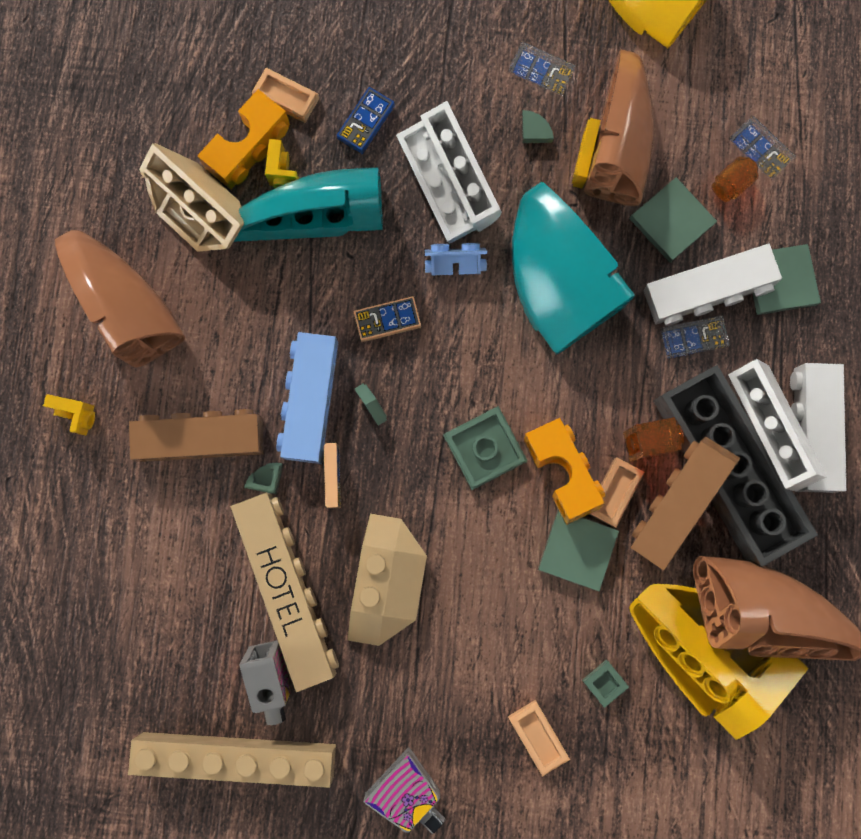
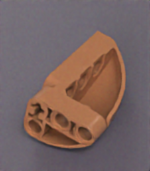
M620 49L584 187V192L591 197L626 206H638L642 201L649 173L654 129L651 94L642 58L634 52Z
M79 230L68 231L55 239L60 263L80 305L92 323H98L103 320L98 326V330L114 356L137 368L152 362L185 340V335L172 316L168 306L146 280L119 255L103 243Z
M699 556L696 558L693 565V576L708 641L713 648L740 650L748 648L749 655L756 657L856 661L861 658V632L858 627L826 598L785 573L767 566L760 567L746 560L712 556Z

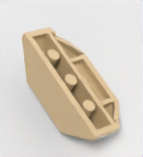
M152 143L139 170L142 178H145L147 191L155 213L197 252L229 249L244 225V220L239 213L240 201L197 162L159 144Z
M370 514L352 600L348 641L380 646L416 621L427 555L402 519Z

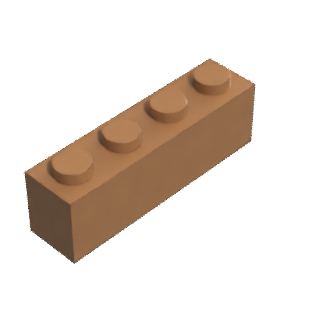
M252 409L234 410V415L222 416L221 411L203 412V417L191 418L190 413L171 414V419L159 420V415L140 416V421H129L130 460L152 462L264 455L263 418L258 414H254Z
M708 437L702 439L700 443L692 442L683 456L688 460L682 470L677 467L666 482L670 489L664 497L660 494L656 497L648 509L653 513L647 523L642 520L632 534L636 540L631 549L662 570H665L740 460V457Z

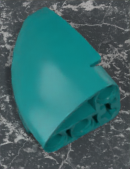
M379 167L340 169L315 173L262 194L239 208L244 225L234 242L338 237L346 234L348 231L383 230ZM334 214L344 216L342 221L338 223H331L329 221L330 217ZM309 215L313 217L312 221L308 224L298 223L303 216ZM282 218V221L277 226L268 225L270 219Z
M540 182L524 193L518 206L512 236L514 282L529 322L536 332H540L557 355L625 308L635 297V294L619 273L611 276L610 273L618 267L617 261L580 217L544 182Z

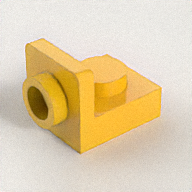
M269 139L265 169L269 185L277 188L299 179L296 171L288 170L289 152H285L282 140Z
M46 394L43 406L54 409V416L71 419L70 432L86 436L95 421L94 405Z

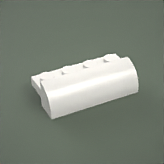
M448 101L422 114L420 116L422 121L396 136L440 228L450 244L475 230L480 232L500 217L502 211Z

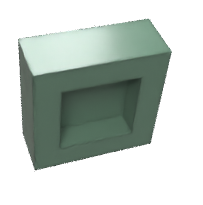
M607 660L582 679L604 708L629 688L627 683Z

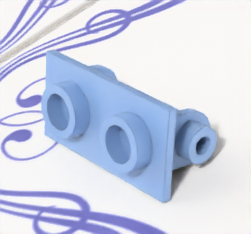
M462 243L460 249H449V244H431V249L425 250V256H431V260H425V273H431V276L453 275V263H459V274H481V271H487L486 259H481V254H487L486 248H480V243Z

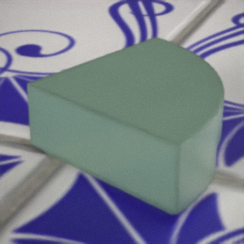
M523 110L522 143H552L554 137L549 123L541 115Z
M363 383L356 387V393L377 425L379 426L385 422L387 416L368 386Z
M269 463L260 467L249 476L244 488L277 495L283 463Z

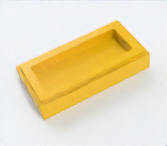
M590 118L587 121L571 183L573 187L583 189L587 180L601 120Z

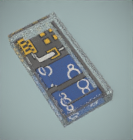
M522 41L509 66V72L559 95H563L576 65Z
M753 115L729 138L771 180L796 158Z
M723 315L660 329L667 359L730 346Z

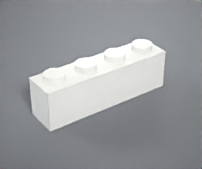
M766 244L648 283L644 289V294L655 325L664 322L665 326H670L683 321L682 316L693 312L695 316H701L713 311V306L724 303L727 307L740 303L744 300L743 296L755 293L756 297L768 294L775 290L774 286L782 279L771 246Z
M755 359L728 374L785 489L799 491L827 478L769 365Z
M804 363L794 368V372H792L790 377V387L794 390V403L791 409L827 478L795 492L846 491L844 364Z

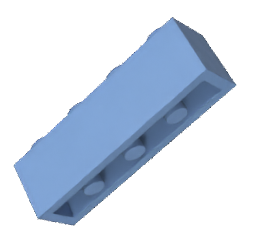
M298 332L297 341L293 340L291 343L290 359H294L293 370L287 372L285 383L286 390H290L288 402H283L281 410V420L285 421L284 433L278 434L276 445L277 451L281 452L280 457L284 460L322 464L338 351L336 336Z

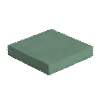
M677 177L629 218L669 263L717 223V220Z
M808 244L773 249L772 252L782 279L774 286L775 290L768 294L756 297L755 293H752L757 315L820 304L821 300Z
M499 406L443 434L471 490L528 461Z
M557 510L537 570L600 591L619 531L584 518L566 525L560 511Z

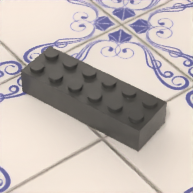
M718 365L653 400L683 454H685L693 441L700 443L702 439L708 437L740 457V460L711 502L746 561L763 567L818 536L792 490L785 489L755 427Z

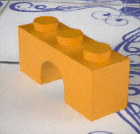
M259 89L238 110L243 124L250 129L247 137L240 142H229L217 133L197 155L203 167L230 190L247 178L249 169L256 162H260L266 157L269 139L280 140L289 129L290 122L286 111Z
M558 418L525 433L524 443L537 468L555 463L566 469L569 475V482L565 486L556 489L552 498L567 525L601 509L605 503L603 498L606 496L599 481H593L588 472L590 464L583 452L578 453L573 443L576 439L571 427L568 424L564 426L561 419Z

